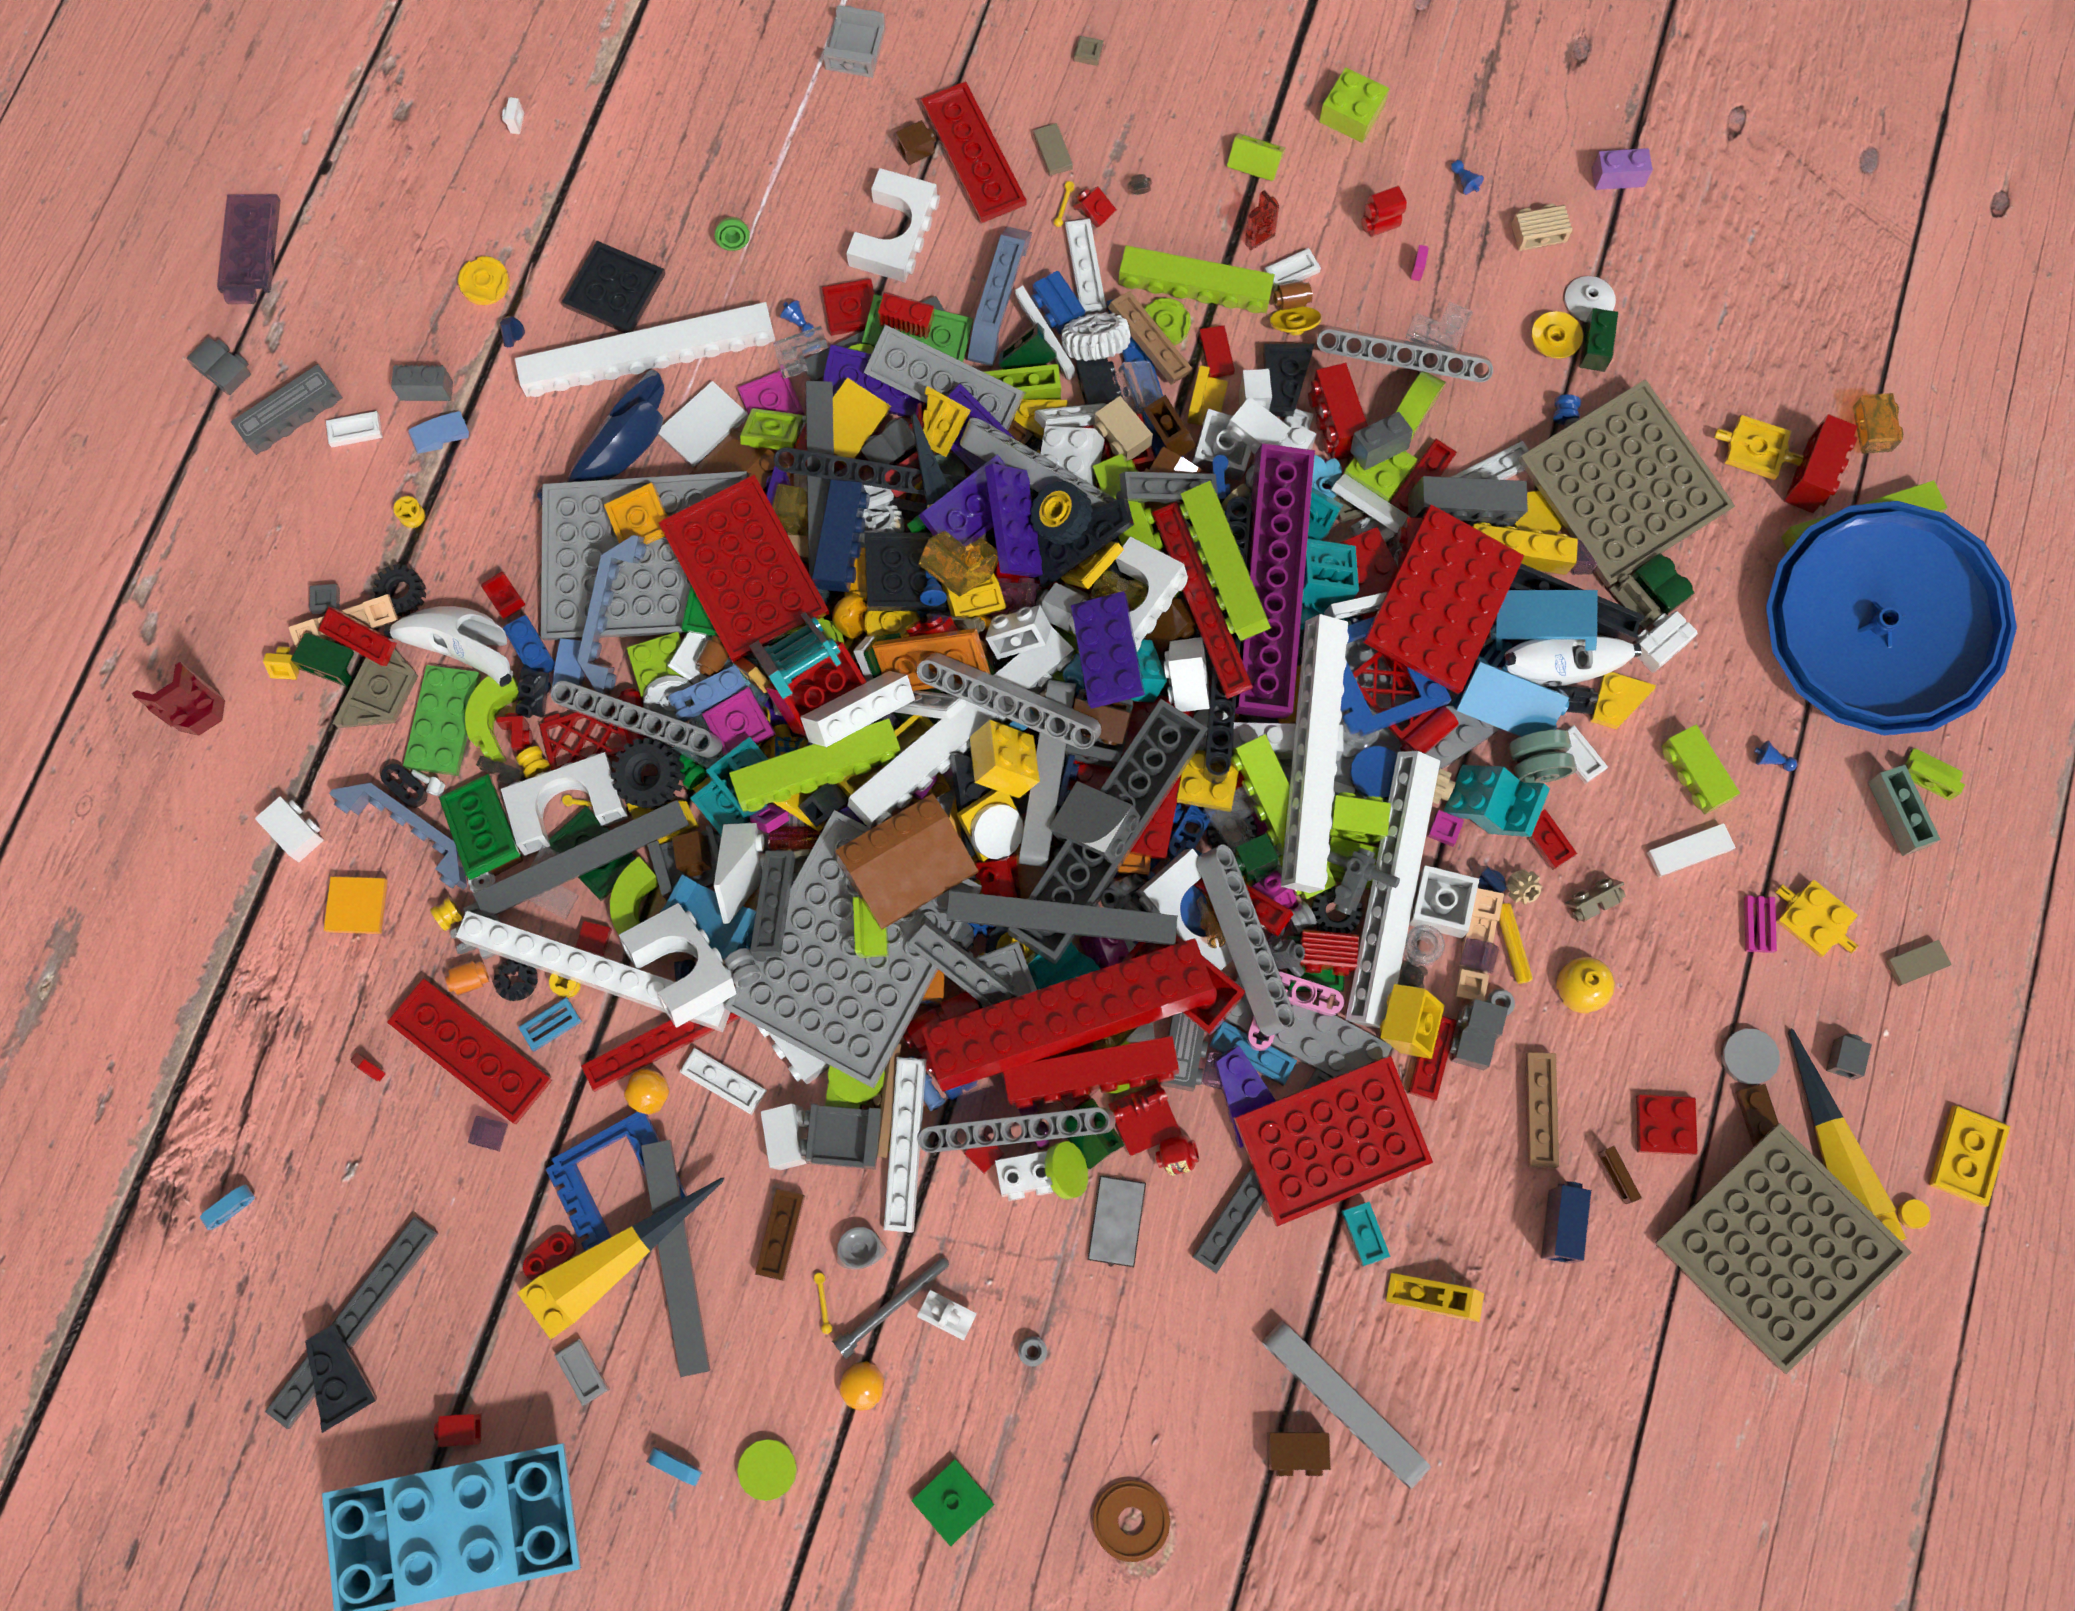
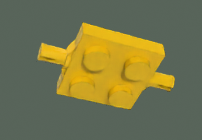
M1744 415L1739 417L1733 432L1717 428L1714 434V438L1728 442L1729 451L1725 464L1773 480L1778 477L1784 461L1800 466L1804 457L1789 451L1788 442L1792 431Z
M1811 880L1797 894H1794L1784 884L1775 891V893L1788 902L1785 912L1776 922L1820 958L1824 957L1830 948L1837 943L1850 954L1858 948L1859 945L1846 936L1848 927L1857 918L1858 914L1817 881Z

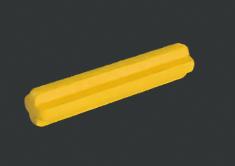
M1510 903L1502 904L1499 923L1518 984L1528 983L1533 977L1514 912Z

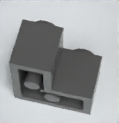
M1474 999L1471 1003L1465 1005L1463 1010H1459L1455 1025L1459 1027L1457 1037L1453 1036L1449 1053H1453L1451 1062L1483 1071L1489 1068L1496 1039L1502 1036L1508 1008Z

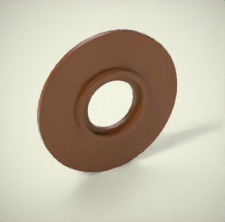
M1124 1481L1113 1485L1102 1494L1094 1510L1093 1526L1098 1542L1108 1554L1121 1561L1139 1562L1155 1555L1164 1545L1170 1530V1514L1164 1499L1154 1488L1139 1481ZM1126 1508H1137L1144 1515V1528L1136 1535H1127L1119 1527V1516Z

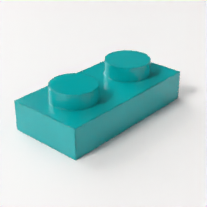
M1370 1201L1342 1211L1362 1267L1391 1257Z

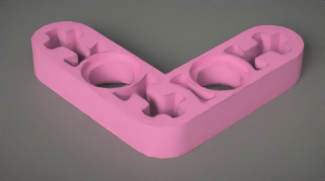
M1279 972L1284 986L1289 987L1290 982L1295 983L1290 997L1288 996L1290 1004L1326 1016L1336 1015L1342 1009L1344 999L1339 991ZM1305 986L1309 988L1311 998L1308 1001H1301L1297 998L1296 989L1298 987ZM1317 991H1320L1322 993L1319 998L1328 999L1329 996H1333L1334 1002L1338 1003V1006L1328 1009L1326 1008V1002L1319 1000L1317 1006L1312 1003L1317 996ZM1253 1016L1247 1041L1252 1049L1263 1051L1270 1047L1275 1035H1264V1037L1268 1038V1042L1263 1041L1261 1045L1257 1044V1039L1253 1037V1034H1258L1260 1029Z

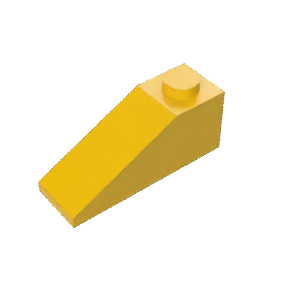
M1391 1273L1386 1302L1480 1323L1484 1293L1474 1288Z

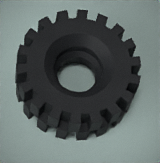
M644 738V741L635 739L633 740L634 745L625 744L623 747L626 751H618L615 756L620 759L618 763L613 761L611 766L616 768V773H611V779L617 781L612 785L614 790L620 791L618 793L619 797L625 799L629 804L646 809H658V805L662 807L667 805L668 799L673 801L677 797L674 794L675 790L681 792L683 786L678 785L679 780L685 781V774L680 773V770L685 769L684 763L678 761L681 759L679 753L674 752L671 746L650 738ZM647 764H654L658 769L657 778L652 784H644L641 781V771Z

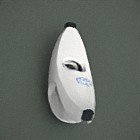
M438 606L417 611L401 618L394 624H385L384 635L390 639H396L403 643L459 660L486 673L501 687L506 686L512 681L513 671L510 670L507 658L487 647V645L505 646L507 644L506 633L501 626L483 613L456 606Z
M1597 636L1596 651H1585V639H1534L1508 650L1505 653V663L1507 670L1513 675L1544 687L1549 685L1562 686L1608 674L1622 667L1632 658L1640 657L1642 651L1639 643L1631 644L1606 636Z

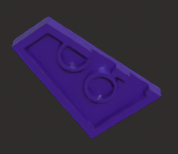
M1235 1045L1215 1059L1214 1064L1222 1093L1225 1095L1229 1118L1234 1127L1236 1143L1241 1148L1244 1144L1234 1117L1276 1100L1241 1047Z

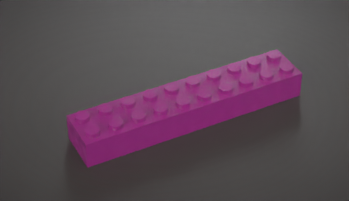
M1262 443L1255 454L1247 570L1271 628L1242 640L1240 643V657L1253 688L1236 695L1235 713L1287 719L1293 713L1315 450Z

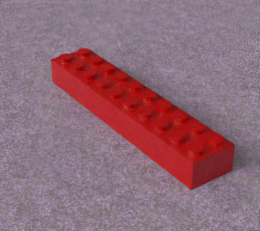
M1193 938L922 1028V1032L937 1081L942 1092L1214 1002L1215 990L1196 939Z

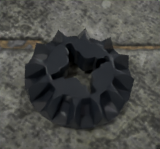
M508 959L502 961L501 965L494 970L495 975L492 982L495 990L506 1000H523L529 997L537 986L538 974L534 967ZM519 971L518 976L525 983L515 982L513 986H510L511 981L506 977V974L515 975Z

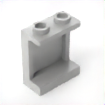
M837 5V19L830 46H825L823 54L826 70L873 78L886 30L884 13L875 10L857 9L852 6Z

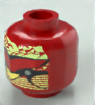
M1186 1135L1162 1140L1159 1148L1160 1151L1155 1152L1158 1167L1164 1168L1171 1176L1190 1172L1195 1168L1196 1163L1199 1162L1196 1143Z

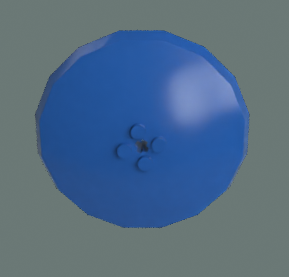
M1900 501L1848 506L1808 527L1778 563L1766 605L1772 652L1796 692L1835 722L1883 736L1934 731L1976 709L2004 675L2017 630L2010 582L1984 541L1945 513Z

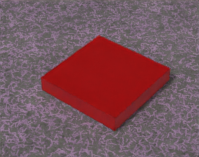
M872 279L822 287L831 336L865 330L874 297Z

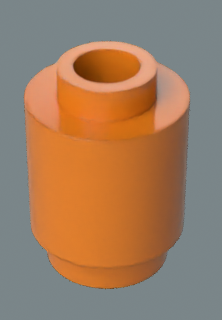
M472 961L448 970L449 975L445 976L449 991H455L457 996L484 987V984L489 982V976L483 961L478 963Z

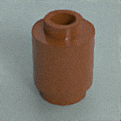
M1297 281L1280 284L1273 293L1275 305L1280 306L1281 310L1304 307L1307 303H1312V289L1309 282Z
M712 636L710 640L706 641L695 662L699 667L698 672L707 677L721 672L729 658L719 637Z

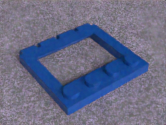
M1375 616L1348 626L1349 639L1347 643L1366 637ZM1346 660L1343 674L1344 693L1341 697L1340 710L1342 713L1348 710L1350 712L1342 717L1350 735L1359 732L1361 737L1449 704L1452 699L1446 687L1407 667V671L1419 691L1420 698L1372 715Z
M636 1112L552 1159L553 1165L546 1168V1172L554 1187L562 1184L565 1185L564 1188L557 1191V1195L566 1213L574 1209L577 1210L575 1214L569 1217V1220L578 1238L584 1237L587 1234L590 1237L581 1242L584 1251L609 1239L611 1235L576 1164L620 1139L627 1137L646 1175L641 1145L661 1141L648 1115L645 1113ZM678 1177L681 1199L687 1196V1193Z

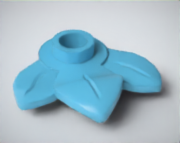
M1315 455L1312 487L1333 499L1337 494L1331 489L1342 476V467L1336 458H1332L1325 463L1321 457ZM1328 484L1331 486V488L1324 489L1322 485Z

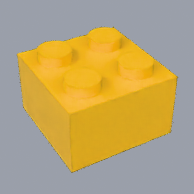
M989 720L970 736L975 783L1020 798L1040 782L1033 735Z
M1394 984L1393 990L1387 998L1388 1009L1386 1017L1380 1025V1038L1401 1054L1432 1059L1445 1005L1426 989Z

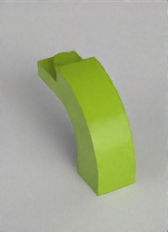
M1424 371L1416 378L1396 411L1401 413L1413 429L1411 441L1423 419L1435 405L1446 384L1445 381Z
M514 674L512 681L504 687L499 686L494 679L487 676L471 694L465 712V727L469 740L476 747L480 746L485 758H491L496 765L507 760L496 739L494 723L498 713L505 706L518 700V682Z
M637 857L623 870L616 880L611 893L610 915L618 935L640 924V904L644 897L659 885L657 876L640 857Z

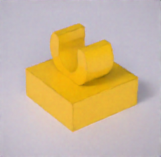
M279 646L276 654H265L263 663L270 678L297 680L299 669L291 661L293 655H289L290 647Z

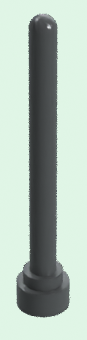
M940 1258L850 1334L848 1332L844 1335L839 1334L833 1339L832 1342L844 1358L847 1359L855 1352L854 1349L858 1346L857 1342L949 1266L948 1259Z

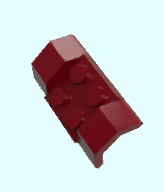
M181 662L175 664L173 682L156 693L150 694L138 690L132 693L134 698L144 704L151 713L180 732L200 736L223 719L225 699Z

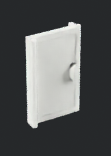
M688 632L672 659L667 663V666L693 684L709 678L698 672L699 667L695 662L706 641L711 638L706 635ZM730 657L722 671L734 666ZM741 673V675H742V677H743V679H744V681H745L747 687H749V686L751 685V683H750V682L747 680V678Z

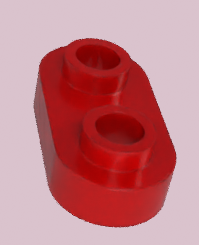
M564 1232L552 1234L525 1258L523 1263L525 1276L533 1281L541 1274L571 1259L576 1251L575 1239L570 1234ZM562 1241L564 1248L562 1251L557 1252L555 1245L557 1242ZM536 1261H540L542 1265L538 1272L533 1270V1264Z

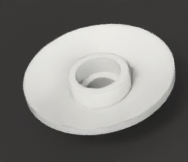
M1584 276L1577 278L1568 286L1564 301L1567 310L1573 317L1586 322L1593 308L1613 311L1616 298L1613 289L1607 282L1597 277Z

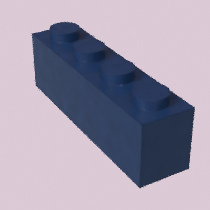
M831 480L812 578L817 589L849 592L851 583H854L856 580L855 558L860 557L861 544L859 536L865 530L863 514L864 509H868L870 495L866 493L862 482Z

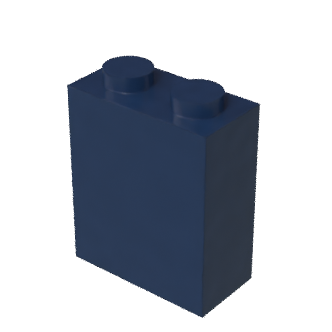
M1565 1181V1184H1558V1187L1548 1191L1541 1259L1568 1264L1584 1261L1591 1190L1582 1189L1583 1184Z

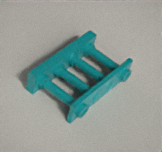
M806 612L801 614L806 625L773 646L769 647L767 645L763 648L759 640L749 646L782 699L792 694L788 687V684L792 683L791 679L825 658L830 657L836 666L841 664L837 657V654L841 652L832 638L827 640L821 633L824 630L816 617L810 619Z

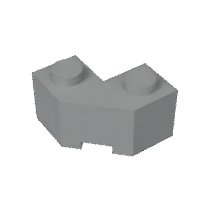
M1055 583L1050 591L1046 590L1042 594L1039 605L1042 606L1041 608L1050 623L1070 632L1072 628L1068 620L1072 616L1071 605L1081 603L1083 600H1092L1094 597L1067 583L1064 586Z

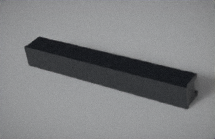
M1522 563L1509 590H1583ZM1597 596V635L1620 639L1628 643L1634 642L1638 638L1639 634H1637V631L1645 615Z

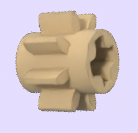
M1443 769L1438 771L1433 802L1436 804L1441 799L1448 801L1456 782L1450 780L1452 773Z
M1525 869L1514 872L1509 877L1508 885L1506 886L1511 891L1508 896L1516 903L1521 901L1524 905L1527 902L1535 901L1541 893L1542 885L1538 883L1540 877L1533 871L1528 873Z

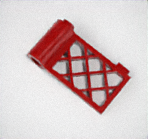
M1380 651L1353 672L1355 678L1360 674H1373L1372 688L1361 687L1358 682L1357 684L1367 705L1375 714L1394 708L1395 695L1410 696L1409 702L1414 700V697H1420L1419 692H1414V689H1417L1407 671V666L1387 656L1392 661V671L1377 670L1378 659L1384 655ZM1373 664V670L1367 669ZM1377 675L1392 676L1391 690L1376 689ZM1396 676L1406 677L1410 681V691L1395 690ZM1376 693L1391 695L1390 708H1380L1376 703ZM1441 706L1418 715L1419 717L1414 721L1413 717L1409 718L1408 726L1403 731L1395 724L1388 726V728L1399 739L1402 745L1400 747L1401 752L1419 751L1426 754L1451 733L1459 723L1455 715L1448 708Z
M626 689L617 697L619 700L644 708L643 698L636 689ZM577 712L561 717L558 713L544 718L545 723L540 724L551 771L563 766H557L556 757L561 749L572 754L567 763H575L587 758L579 754L586 741L597 746L593 754L605 752L607 757L610 758L615 756L618 751L625 752L626 750L623 747L625 744L634 745L633 740L640 739L644 741V738H648L617 727V731L614 729V725L610 724L607 726L597 719ZM638 715L634 718L633 724L637 722ZM585 718L591 722L584 734L573 730L577 721ZM596 724L606 729L599 743L589 738ZM560 726L565 731L557 743L551 740L549 729ZM570 733L581 737L574 751L563 746ZM611 733L620 736L622 746L610 749L604 745Z

